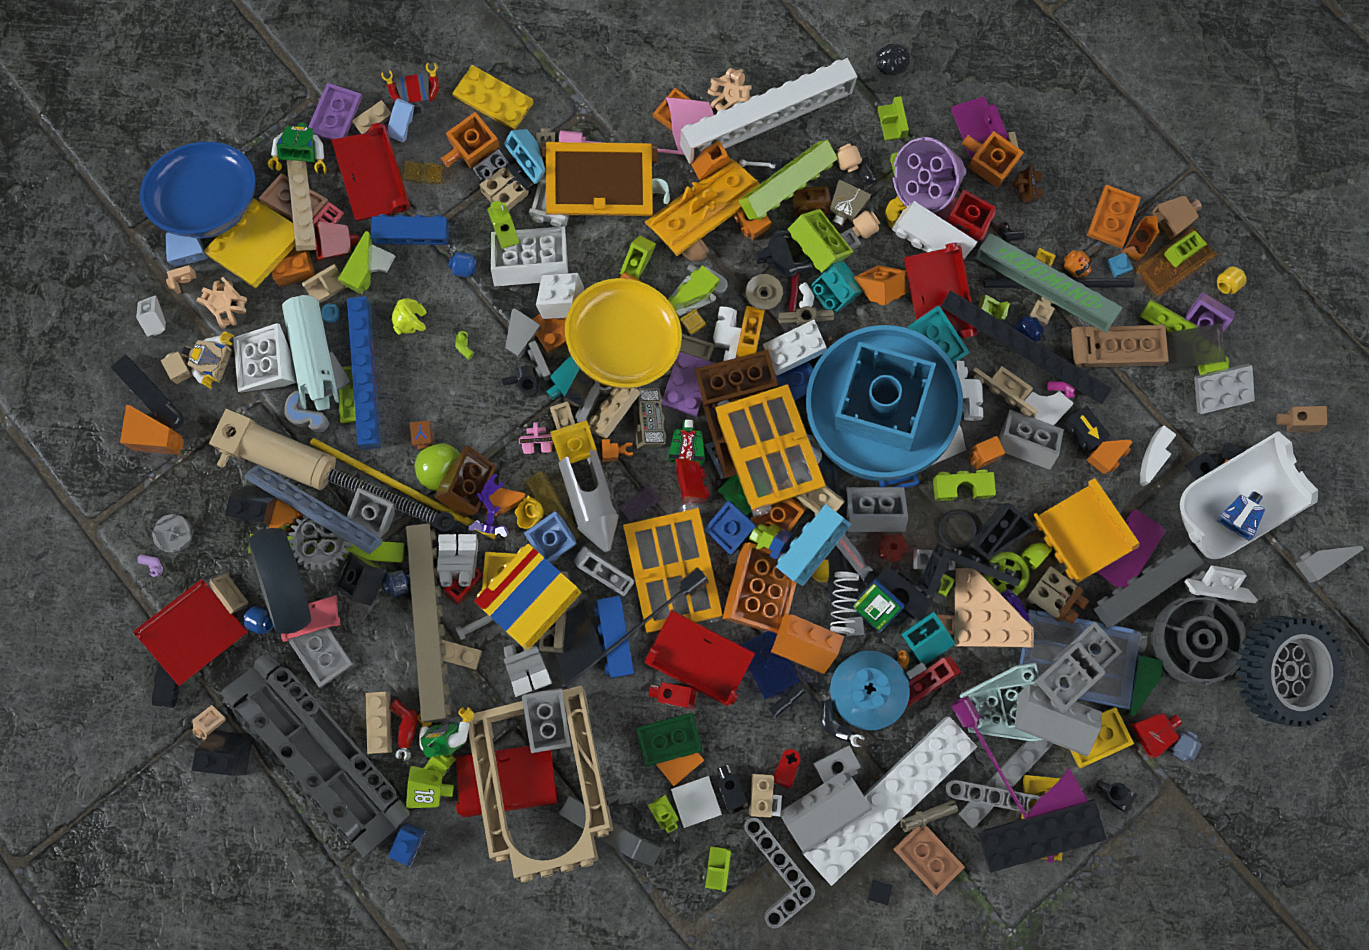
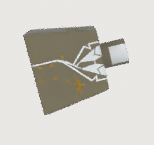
M839 180L830 208V214L835 216L832 224L838 228H842L845 221L853 224L854 218L860 215L868 204L871 194Z

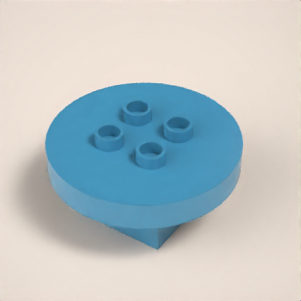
M878 325L865 327L837 340L823 353L815 365L809 379L806 395L808 423L819 448L835 465L844 471L860 478L875 481L904 479L930 467L950 446L959 427L963 411L961 382L947 354L926 336L899 326Z

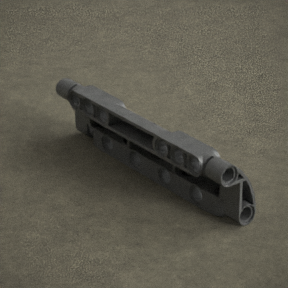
M270 652L260 656L252 669L221 691L220 694L233 708L236 718L344 841L350 842L363 858L375 850L411 816L412 812L399 800L394 787L292 672L282 667ZM283 677L286 681L280 682L277 678ZM289 692H297L299 696L294 697ZM309 706L312 710L305 711L302 707ZM262 722L264 727H257L255 723ZM286 751L290 756L284 757L281 755V752ZM355 765H361L364 770H357ZM368 779L375 780L377 785L369 784ZM314 781L316 786L310 787L307 782ZM381 794H387L390 800H384ZM338 810L342 813L343 816L336 817L333 814V811Z

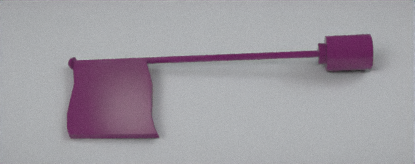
M969 696L963 697L951 705L962 726L974 729L1024 818L1088 801L1068 767L1061 779L1039 798L1027 814L977 728L978 720L981 717ZM1054 855L1047 857L1048 863L1054 862Z

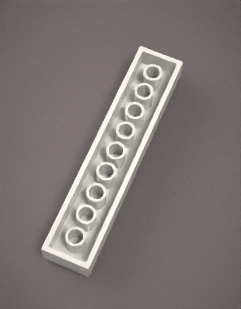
M848 58L842 61L840 59L836 60L828 67H820L814 73L804 74L799 79L793 82L788 81L779 88H771L765 94L753 96L749 101L739 102L728 110L722 109L716 115L706 116L695 124H687L681 129L680 147L689 164H691L703 149L719 140L726 149L852 94L858 76Z
M950 716L945 717L863 794L872 808L871 811L806 853L802 852V854L832 886L977 748L976 744Z

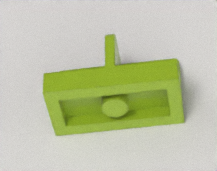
M901 96L894 97L892 104L878 107L885 141L906 138L909 131Z
M710 846L705 888L726 892L731 849Z

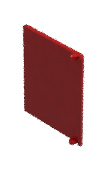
M203 579L133 631L136 638L142 642L178 686H181L248 633L234 615L229 613Z

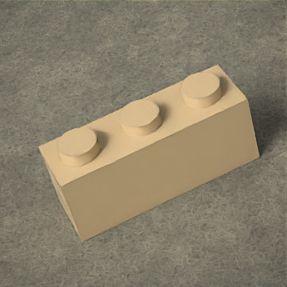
M390 692L366 693L367 754L392 752L391 710L389 709L391 707Z

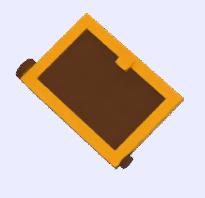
M546 142V147L542 146V158H546V215H653L652 163H657V144Z

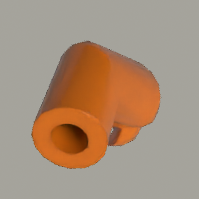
M901 650L897 654V663L906 671L910 662V655L907 651Z

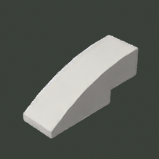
M1162 426L1156 431L1146 449L1140 472L1141 486L1150 483L1171 455L1166 448L1176 434L1166 426Z

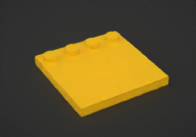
M253 199L240 221L228 231L218 235L203 252L245 282L257 288L278 263L296 246L294 226L291 221L263 205L258 200Z

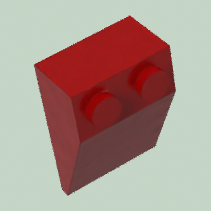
M676 459V474L683 506L687 507L706 503L709 491L707 485H703L702 478H705L703 467H699V463L696 461Z

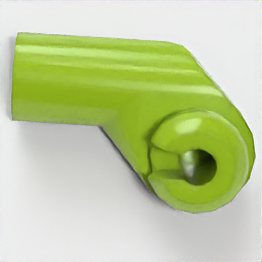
M460 331L456 335L455 348L469 360L474 355V352L467 347L468 334L465 331Z

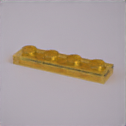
M539 471L527 479V485L536 500L542 505L546 516L556 511L564 519L575 540L581 537V532L577 529L575 522L544 471Z

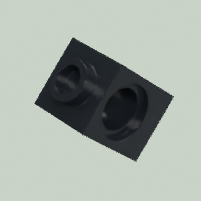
M1206 451L1184 465L1195 480L1218 468ZM1201 465L1206 468V473L1202 472Z

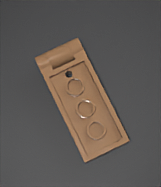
M1165 325L1111 326L1107 333L1096 327H1075L1071 329L1073 359L1076 367L1164 366L1169 362Z

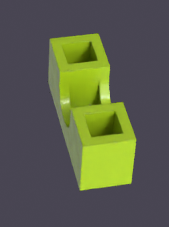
M978 470L976 473L970 474L969 471H959L957 474L951 475L950 472H940L933 478L935 501L955 500L959 485L968 486L972 491L973 499H989L996 495L994 472L988 473V470Z

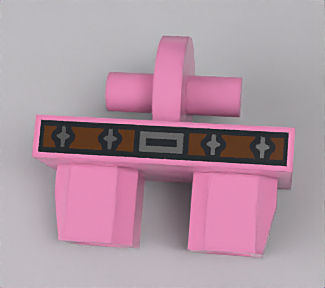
M538 422L533 423V428H526L527 434L534 435L520 436L519 444H522L524 454L534 453V443H541L542 452H552L551 434L539 435V433H546V427H538Z

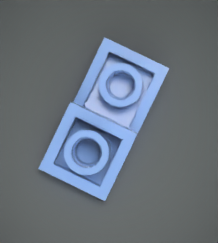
M399 98L396 99L387 130L389 137L402 143L406 141L408 125L412 122L414 105Z

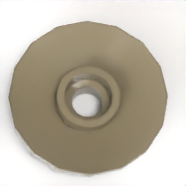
M759 274L753 277L746 287V297L749 303L760 310H769L776 307L783 296V287L780 281L769 274ZM766 292L767 296L763 297L760 293Z

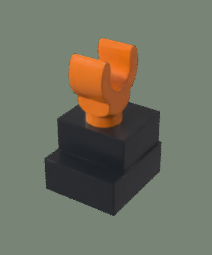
M1231 443L1224 444L1219 458L1225 460L1224 464L1246 450Z

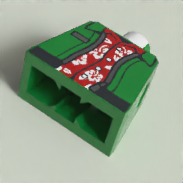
M683 420V430L676 429L674 431L668 463H676V459L681 458L704 465L702 431H694L695 421Z

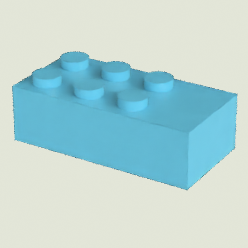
M825 504L815 518L803 527V533L800 537L795 538L791 542L789 551L780 556L776 567L791 580L804 586L852 524Z

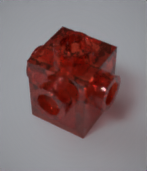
M902 533L895 536L889 534L881 538L882 542L878 544L879 548L877 549L881 559H885L886 562L892 561V563L903 559L902 555L910 551Z

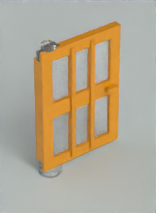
M788 384L731 403L728 400H724L717 404L718 407H715L717 418L754 517L771 512V505L826 486Z
M698 503L679 506L680 512L623 525L643 619L647 618L680 591L678 587L681 585L679 581L696 567L709 580V583L692 597L689 595L685 596L684 594L680 595L645 623L646 633L661 630L671 610L694 622L708 620V623L720 621L719 617L723 616Z

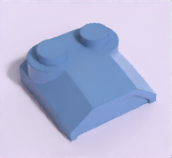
M556 511L524 533L532 547L550 563L556 561L562 554L577 544L571 530Z

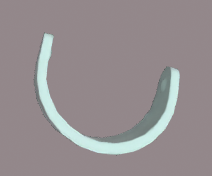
M659 178L652 179V193L664 194V204H668L670 195L667 183Z

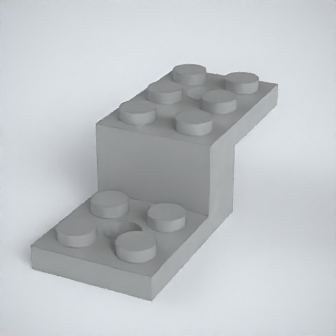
M1093 622L1053 659L1054 663L1035 682L1060 711L1065 712L1106 673L1103 669L1122 651L1100 626ZM1091 644L1095 645L1098 649L1096 655L1090 651ZM1060 678H1064L1067 681L1068 686L1066 689L1060 686Z

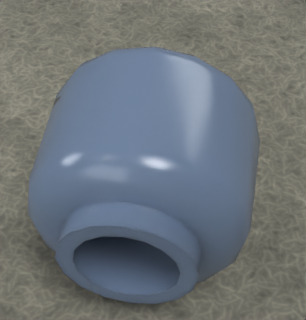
M1187 731L1186 734L1178 733L1179 738L1171 745V749L1174 751L1173 755L1186 762L1194 760L1202 747V744L1197 740L1198 736L1190 731Z

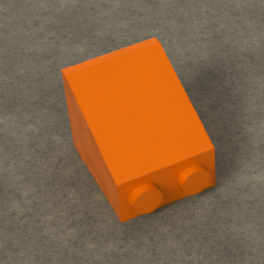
M126 405L120 439L121 444L134 451L180 455V450L184 446L183 436L134 407Z

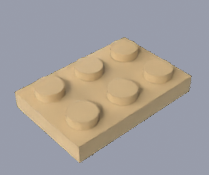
M613 387L610 392L611 394L600 404L597 413L588 421L591 433L608 438L641 393L637 388L621 389Z

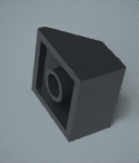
M349 552L350 554L347 555L334 588L351 601L371 606L387 570L375 562Z

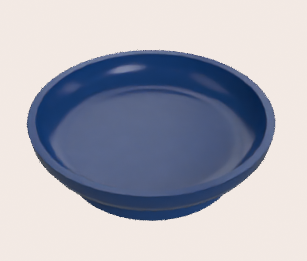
M219 142L186 144L166 153L150 167L141 184L140 203L146 216L165 232L191 238L214 237L231 229L243 217L255 194V173L248 158L232 146Z

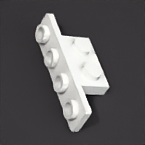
M1211 565L1202 581L1185 580L1190 592L1198 596L1206 595L1214 598H1224L1229 601L1237 600L1243 603L1257 602V598L1249 589L1240 587L1247 576L1241 570Z

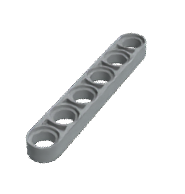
M951 780L946 785V792L952 798L1020 811L1018 806L1010 804L1009 799L1012 795L1009 790L959 780ZM955 783L961 787V791L957 795H953L950 790L951 786ZM974 787L980 790V796L977 799H973L970 795V791ZM993 791H997L1000 795V799L996 803L990 800V794ZM1014 791L1019 797V801L1026 813H1029L1031 810L1029 802L1032 799L1039 800L1041 797Z

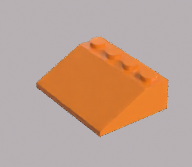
M750 542L742 544L722 619L778 634L784 615H789L796 582L776 567L778 559L770 557L771 550L766 547L756 549L757 544Z

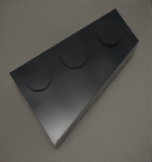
M1010 503L1000 504L966 549L973 555L981 558V561L989 560L1038 527Z

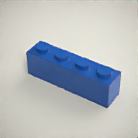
M380 214L377 217L372 216L371 239L374 244L448 245L449 222L446 217L441 215L425 217L423 215H415V217H407L405 215L389 217Z
M620 596L597 600L598 605H594L596 617L600 616L601 624L598 625L599 636L604 638V644H601L602 653L627 634ZM628 638L607 654L608 663H604L606 675H610L611 679L634 675Z

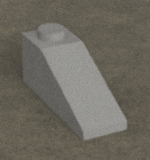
M585 545L573 560L578 568L622 596L626 595L635 582L630 576Z
M1362 546L1320 550L1313 553L1308 551L1300 556L1301 560L1296 565L1309 583L1320 580L1364 548Z

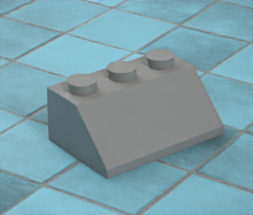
M1009 410L998 439L1006 454L1050 470L1059 456L1064 429Z
M846 487V520L852 524L847 532H905L908 512L904 487Z

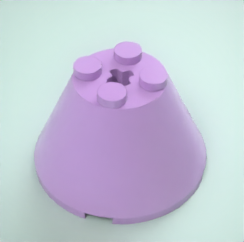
M929 137L917 138L908 142L899 151L894 162L895 177H893V183L897 195L907 207L915 201L932 213L944 209L953 200L963 177L966 175V168L960 157L941 141Z

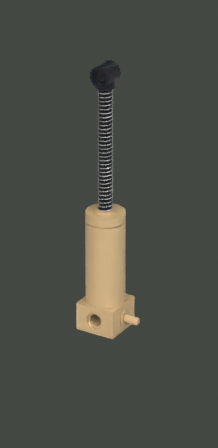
M225 409L209 442L210 445L222 453L217 463L219 467L224 468L229 457H235L244 462L245 460L251 461L318 490L324 489L330 481L354 492L357 491L358 487H361L393 502L395 509L397 508L399 511H404L406 514L409 513L413 517L415 516L430 524L432 523V527L439 529L445 534H450L457 528V520L451 513L434 512V510L432 511L427 507H422L421 504L417 505V503L408 501L404 497L400 498L397 494H391L387 490H381L380 487H374L370 483H364L363 480L360 481V479L357 480L353 476L350 477V475L347 476L343 472L340 473V471L335 469L336 458L334 456L259 426L250 418L231 410ZM444 519H451V524L448 527H442Z

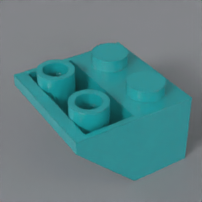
M844 261L832 264L810 286L813 294L826 310H833L834 315L853 302L863 292L855 281V275Z
M935 612L929 613L901 633V636L920 663L924 665L955 645L952 637Z

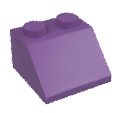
M1202 292L1184 318L1201 327L1195 338L1201 336L1214 344L1233 321L1235 311Z

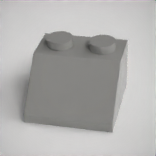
M358 487L347 518L381 538L389 530L395 515L394 503Z

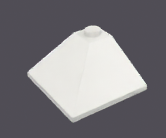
M276 323L233 337L238 392L284 387L297 383L292 354L280 324Z

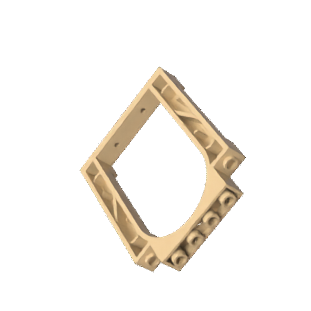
M582 686L562 690L585 805L586 821L583 833L577 844L569 852L556 859L540 861L524 856L515 846L507 827L492 740L494 735L491 723L525 714L523 701L474 713V718L468 722L470 724L468 732L489 858L497 861V863L509 861L510 857L514 878L518 881L521 880V883L533 881V877L540 875L541 878L550 877L553 875V872L559 870L562 873L574 870L573 867L579 865L581 867L594 865L593 862L598 861L594 836L596 835L597 838L609 835L608 832L614 831L593 739L586 693Z

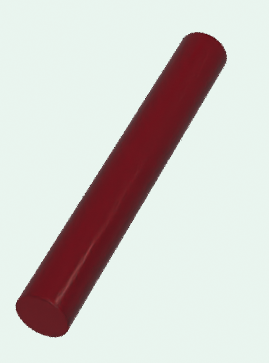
M800 272L792 277L789 312H796Z

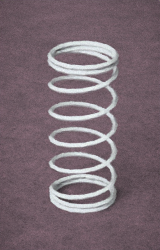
M835 572L834 576L842 579L835 580L833 583L845 589L836 590L833 594L847 600L832 602L833 606L844 610L834 611L831 615L845 621L832 622L830 624V631L854 634L855 630L852 628L835 627L832 624L856 622L855 620L841 618L833 614L856 612V610L840 607L834 603L858 601L857 599L835 594V592L858 591V589L838 585L835 582L859 580L860 575L852 572Z

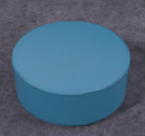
M328 303L321 308V315L325 322L335 323L339 320L341 313L335 304Z

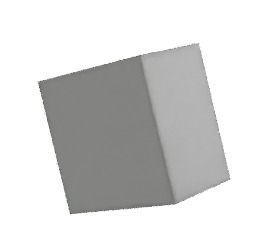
M862 617L845 618L856 621L855 623H844V627L855 630L854 634H845V637L864 635Z

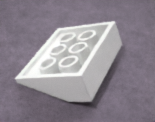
M565 226L516 230L520 243L504 249L501 248L496 233L491 232V273L494 286L541 283L542 275L568 274Z

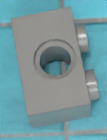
M850 745L812 763L822 784L839 774L835 773L832 769V765L836 761L842 764V771L847 769L851 776L858 773L857 769L861 767Z

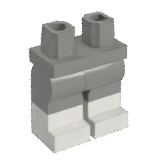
M440 534L438 537L439 556L437 572L441 585L443 587L452 586V579H459L460 586H470L472 578H475L478 552L476 534H459L458 539L456 534Z
M514 644L504 647L506 657L504 662L515 697L553 684L539 647H536L534 644L529 651L524 649V652L518 654Z

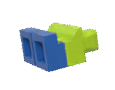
M760 523L757 528L753 529L749 539L758 543L756 549L766 547L771 550L770 557L777 560L787 550L794 534L775 524L768 527Z

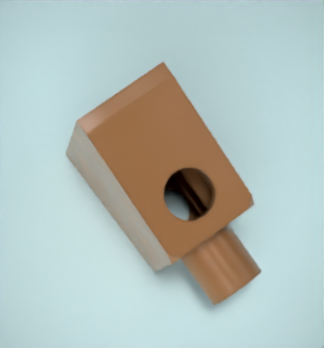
M1181 196L1158 204L1152 213L1158 218L1159 224L1171 241L1197 220L1199 216L1196 211L1200 210L1202 205L1197 199L1189 202L1186 196Z
M1327 406L1292 407L1287 414H1277V425H1287L1288 432L1319 433L1327 426Z

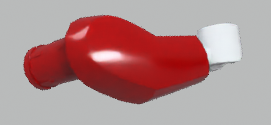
M397 699L391 704L389 709L401 719L397 745L401 749L396 752V757L401 759L402 752H404L405 761L411 757V752L407 748H410L418 723V714L415 710H409Z

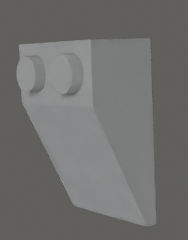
M562 688L523 694L522 701L531 753L571 747Z

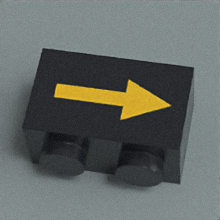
M1087 405L1064 422L1067 431L1076 437L1078 445L1087 452L1111 436Z

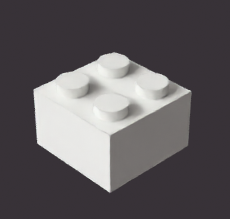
M579 274L542 275L536 306L543 319L567 317L572 303L584 291Z

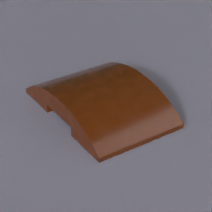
M768 350L694 369L707 423L724 478L738 474L720 427L715 407L778 388V382ZM781 397L767 401L779 436L792 433ZM762 403L748 407L760 441L764 442L775 438ZM744 409L728 414L740 449L755 445L756 441ZM796 446L784 449L788 461L799 459ZM780 451L766 455L769 466L784 463ZM762 457L745 462L749 472L765 468Z

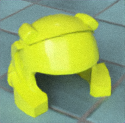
M409 298L398 301L392 314L393 328L398 335L401 333H414L415 329L422 332L426 330L425 324L415 315V313L420 316L426 315L427 312L421 303L419 304L416 300Z

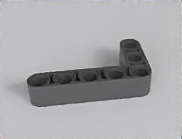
M568 796L559 814L584 829L586 821L585 805L576 798ZM612 821L614 831L608 832L609 835L599 839L626 856L653 867L663 848L650 840L635 835Z

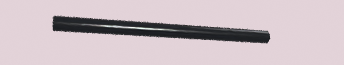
M984 278L983 282L984 288H1026L1010 278ZM1071 278L1082 283L1087 288L1134 287V278Z

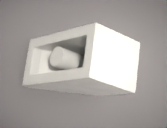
M156 295L139 301L136 318L147 336L161 334L165 330L166 321Z

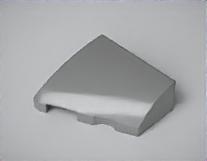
M513 308L505 348L521 359L529 349L528 343L532 341L541 329V326Z

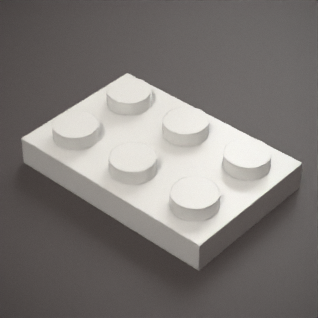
M815 320L763 344L765 350L769 351L776 376L822 355L827 350Z

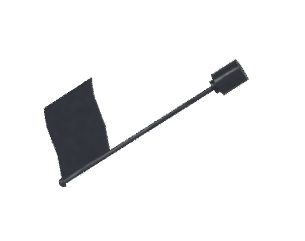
M696 567L679 581L681 585L678 587L680 591L603 653L596 630L588 616L585 600L567 613L563 653L554 652L563 675L564 682L562 687L568 689V685L680 595L684 594L685 596L689 595L692 597L707 585L709 580L704 573ZM556 623L552 625L549 629L551 630L553 627H555ZM549 635L550 644L554 647V637Z

